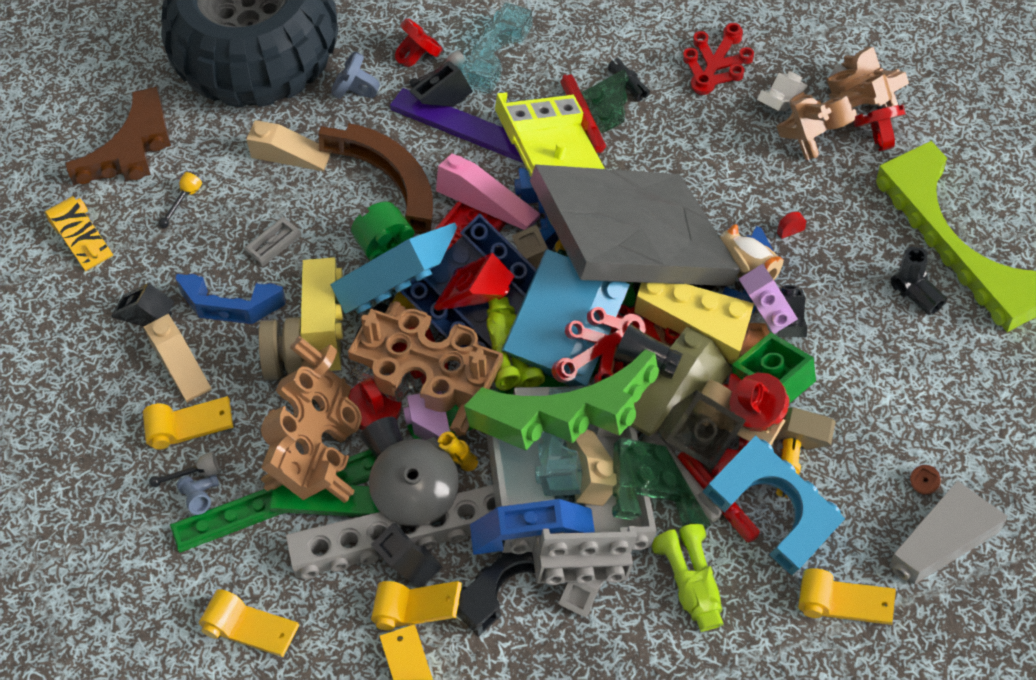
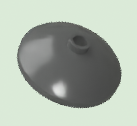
M407 439L386 448L375 460L369 476L370 494L377 509L389 520L405 526H422L438 520L453 505L459 488L457 468L450 455L437 444L422 439ZM411 472L418 474V477L414 480L409 479L407 476Z

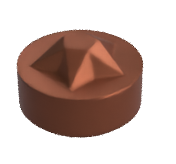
M920 465L912 471L910 482L917 493L931 495L939 489L941 477L938 470L933 466Z

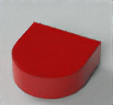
M791 212L780 220L777 233L783 239L804 231L806 220L800 212Z

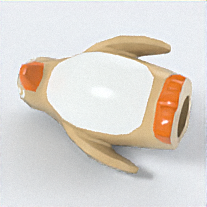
M734 224L719 236L740 268L737 277L741 278L761 264L765 266L773 280L780 273L784 260L777 256L769 247L761 244L754 238L742 237L739 234L737 224Z

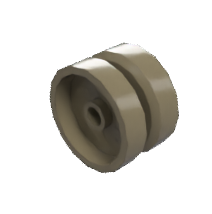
M301 317L286 318L282 330L276 319H262L260 321L259 355L265 381L281 380L284 374V366L287 375L301 367L304 359L290 349L291 344L295 342L296 338L301 336Z

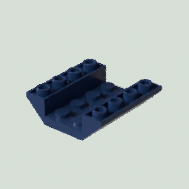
M479 213L460 232L461 238L444 254L441 263L430 269L432 275L418 282L415 278L410 281L412 286L400 292L419 311L431 316V323L446 338L449 336L454 325L461 324L473 329L477 333L478 345L492 350L486 321L487 310L489 309L488 302L438 311L433 307L457 269L493 252L514 275L509 285L510 290L504 297H507L509 305L515 308L514 314H518L537 269Z

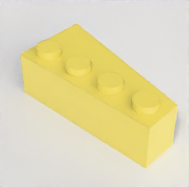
M641 282L636 299L635 313L665 329L668 327L679 334L687 326L712 339L723 357L727 359V363L732 365L739 358L754 303L687 284Z

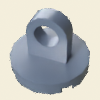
M356 51L351 53L344 63L345 69L337 75L333 83L331 95L341 99L349 89L359 96L369 98L376 96L380 87L378 80L360 69L364 55Z

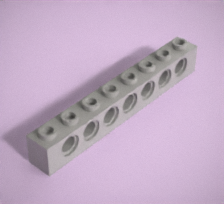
M493 485L457 493L451 508L432 523L422 526L397 525L403 531L415 529L413 533L406 535L416 546L424 545L427 550L433 549L439 543L448 541L450 543L462 542L466 537L471 536L470 524L489 513L491 509L496 508ZM381 512L286 534L295 577L312 579L321 572L329 570L340 572L346 570L349 565L357 563L369 565L375 563L378 558L382 557L371 544L374 542V538L380 536L395 522L386 518ZM464 515H472V516H473V517H472L471 519H469V520H463V519H461V517L464 516ZM435 522H443V523H444V524H443L442 526H440V527H434V526H432V524L435 523ZM348 543H357L353 548H345V545ZM319 550H327L323 555H315Z

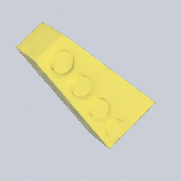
M335 257L303 260L301 337L318 351L330 344L338 351L329 370H341L340 339H343V328L340 321L343 320V309L330 284L343 277L342 268H337Z

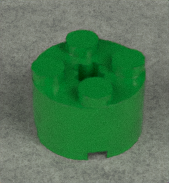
M387 201L368 207L369 212L363 217L359 214L351 227V234L369 261L413 238L415 233L401 211L393 203Z

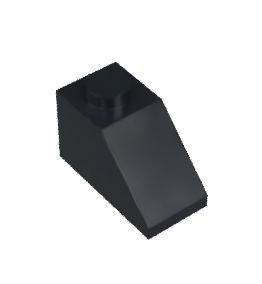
M447 61L410 90L411 95L422 104L451 107L463 102L473 92L461 70L450 61Z
M147 283L124 294L111 317L144 327L167 314L171 317L172 312L170 310L175 301L150 283Z

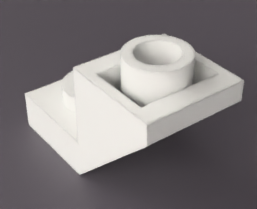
M791 71L788 74L778 73L770 91L761 90L757 100L777 111L786 112L790 107L789 100L803 92L808 85L801 82V76Z

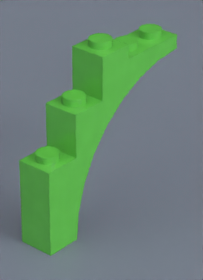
M645 349L632 363L614 375L591 386L566 393L547 396H519L499 393L481 387L464 406L469 426L525 451L534 441L540 438L543 431L570 443H573L580 434H583L589 424L620 436L627 426H630L635 420L636 410L634 402L636 403L641 398L645 389L655 382L658 377L659 368L657 367L656 354Z

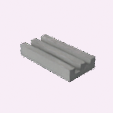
M282 217L245 246L244 251L263 267L302 236L297 227ZM283 227H287L280 234H278L277 236L275 235ZM268 240V243L265 246H263L257 252L255 251L258 247H260L263 243H265Z

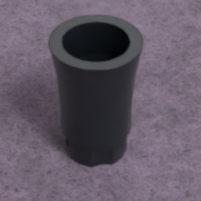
M629 324L613 361L630 364L646 349L656 354L660 375L672 379L683 354L670 349L671 346L654 339L632 324Z
M395 417L378 419L369 424L360 434V439L368 447L375 459L389 446L403 441ZM411 472L407 477L412 480L417 473Z

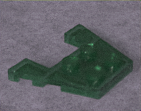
M622 437L614 443L613 473L616 474V484L613 486V496L616 497V505L612 507L613 517L636 520L642 515L637 495L674 501L682 526L701 524L705 530L711 526L666 446Z

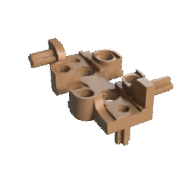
M868 46L856 53L855 56H844L845 62L841 63V65L847 68V70L840 71L826 78L831 90L829 94L830 100L821 103L820 100H815L812 95L805 94L804 92L789 100L792 109L791 116L776 126L780 137L798 140L805 160L817 158L819 151L814 137L828 129H837L854 121L857 113L852 108L862 104H878V106L882 105L883 108L898 105L894 92L909 84L906 72L899 69L888 71L880 68L874 47Z
M397 301L391 302L385 313L371 309L368 315L363 314L361 317L362 326L348 351L349 359L370 367L373 370L375 384L382 393L393 397L405 373L413 370L424 373L427 379L422 386L420 398L424 399L425 408L436 412H446L456 404L459 410L450 426V430L454 431L457 436L466 435L470 426L464 406L481 387L490 389L503 362V353L478 345L477 333L473 329L461 324L453 326L446 340L437 343L431 342L425 337V333L431 323V316L416 309L406 310ZM399 342L407 345L406 350L403 352H395L391 349L394 344ZM451 360L460 363V367L453 371L447 370L444 365ZM385 373H393V374L388 375V376H385V375H384ZM438 391H446L444 394H436Z
M298 336L295 342L291 344L290 349L303 358L304 361L299 369L282 378L276 389L277 393L291 404L294 416L286 410L285 406L277 410L273 409L265 416L261 433L266 443L270 446L261 467L268 474L264 475L261 481L265 483L264 489L267 491L284 485L303 500L323 489H327L345 503L353 495L354 490L337 477L336 473L345 468L349 456L343 455L333 447L328 448L322 443L321 437L322 433L326 432L340 443L345 441L346 437L359 430L362 419L361 412L355 403L348 399L351 386L346 383L344 378H339L329 370L338 350L330 344L318 351L301 336ZM313 400H315L318 403L320 411H317L312 404ZM296 442L302 445L304 454L298 452L295 445Z

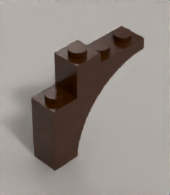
M157 86L132 92V106L128 118L111 140L86 156L66 162V168L73 185L87 184L90 181L101 178H113L119 174L124 175L125 181L139 180L144 176L151 175L146 152L160 151L171 146L163 105Z

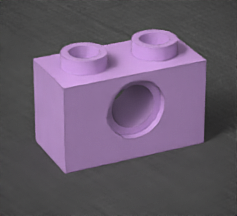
M763 264L739 278L773 334L798 319Z

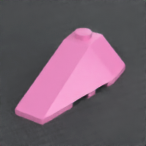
M451 154L438 166L436 192L523 230L531 227L540 218L539 212L475 163L461 156Z

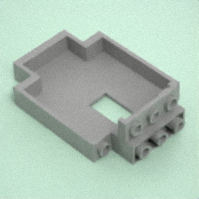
M584 387L514 388L513 395L547 396L571 392ZM589 424L587 430H593L614 461L618 481L617 489L603 506L584 503L585 507L592 509L595 532L550 534L549 529H543L542 534L539 536L503 540L504 551L502 553H533L537 583L558 585L564 582L588 584L593 581L617 583L628 580L633 566L632 549L643 550L651 548L657 530L635 428L627 426L620 436L592 424ZM543 431L540 438L534 441L525 451L486 434L496 508L554 500V490L574 489L566 440Z

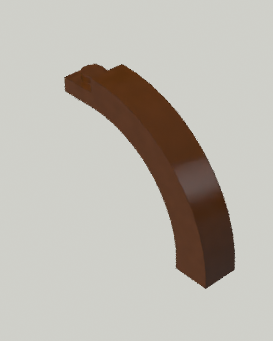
M348 123L346 130L320 127L319 151L354 157L370 163L383 171L399 188L406 205L405 218L416 234H424L431 231L433 218L431 186L420 164L404 147L388 136L360 125Z

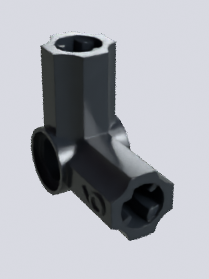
M910 246L904 251L899 271L890 278L891 286L895 291L899 290L902 297L909 296L926 314L933 315L946 304L947 297L928 280L925 271L928 264V252L922 247Z

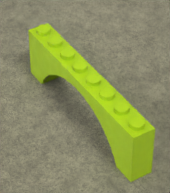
M932 141L880 165L876 179L878 188L890 196L895 208L903 211L908 217L910 225L922 233L927 245L934 247L940 254L942 262L954 270L959 282L973 292L977 303L986 307L991 313L995 324L1001 325L1006 332H1009L1036 318V271L1009 267L980 255L966 245L952 231L944 219L937 199V182L943 174L947 157Z

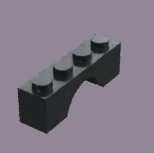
M501 551L497 561L490 567L482 568L468 587L463 586L461 588L456 615L477 636L484 633L501 617L497 594L502 584L516 574L535 573L533 553L514 554L512 552L502 553Z

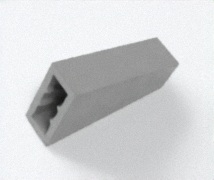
M957 481L893 554L889 566L898 578L904 581L909 580L915 585L998 534L1002 530L1008 516Z

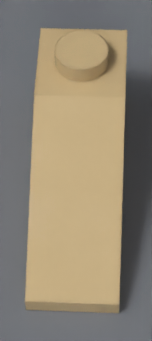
M255 120L246 139L251 158L324 171L331 153L319 151V143L284 126Z
M169 314L144 326L150 344L186 402L212 390Z
M586 430L573 443L566 441L575 499L578 503L603 506L618 487L615 465L593 430Z

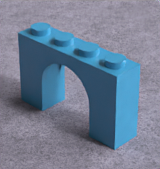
M755 435L708 484L703 493L725 513L752 486L766 484L782 490L793 504L795 520L791 531L769 555L788 573L793 575L845 518L834 503L826 501L818 494L817 488L811 482L804 481L796 473L791 463L778 457L767 441L760 440Z

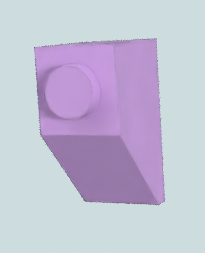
M420 393L407 396L409 407L403 408L406 425L412 424L414 435L423 440L435 436L438 441L442 433L450 432L446 412H436L425 408V401L423 398H420Z

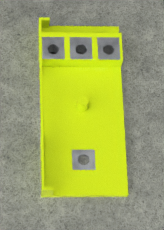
M507 92L497 93L495 111L511 143L515 144L530 177L532 176L535 164L605 169L581 126L583 111L574 95L506 103Z

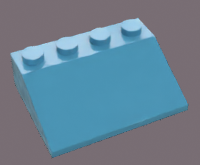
M452 223L410 238L331 283L330 285L344 313L347 314L356 310L357 314H360L372 308L370 302L375 300L378 304L392 297L390 291L395 289L398 293L412 286L410 280L415 278L418 282L432 275L430 269L441 263L457 229L456 224Z
M548 249L545 250L501 351L531 367L540 368L545 374L554 378L552 366L556 361L562 358L572 359L595 345V343L578 338L574 340L569 339L565 334L566 325L572 321H580L584 328L609 335L611 328L602 324L597 326L591 325L587 321V313L595 307H601L605 310L606 314L616 317L630 284L619 281L580 280L569 257ZM594 312L595 320L599 321V314ZM572 325L571 330L577 335L578 329ZM599 356L577 369L576 377L564 384L570 387L587 386ZM565 364L564 370L566 373L570 374V368L567 364Z

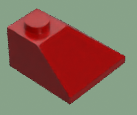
M492 252L457 269L433 307L438 311L483 304L495 298L499 300L509 292V285L514 275Z

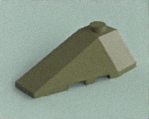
M688 326L670 348L683 354L672 379L666 378L659 373L655 382L645 389L641 398L634 404L636 417L630 426L647 436H651L674 421L676 416L689 408L691 410L709 379L723 385L732 373L731 367L713 340Z

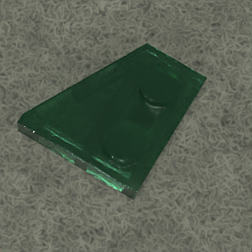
M625 69L581 92L601 133L607 132L625 121L624 106L627 100L625 86L626 81L629 80Z

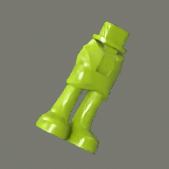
M507 297L499 300L495 298L489 301L486 321L492 350L503 353V362L494 379L496 388L505 391L513 387L530 388L540 386L545 381L544 372L540 368H529L528 364L512 356L513 366H511L509 355L501 351L517 314H514L515 308L509 305Z
M689 524L681 527L679 530L680 540L688 551L694 571L687 568L676 530H668L656 536L651 546L655 554L666 555L674 572V579L679 589L678 598L683 609L691 615L693 621H697L700 632L721 627L723 621L720 613L723 609L720 593L713 576L712 567L707 565L702 548V542L706 538L704 526L701 524Z

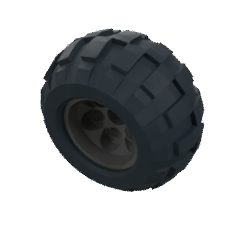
M164 0L162 5L161 37L168 60L173 69L184 82L187 81L194 91L213 101L221 100L224 104L234 107H244L246 105L267 106L274 104V101L285 97L291 98L300 93L305 88V84L314 82L327 66L329 53L333 54L338 35L337 12L334 0Z

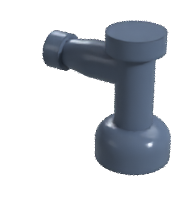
M216 475L195 482L190 476H184L177 482V488L180 493L187 496L186 506L188 510L194 515L203 514L210 508L211 499L203 491L210 487L219 486Z

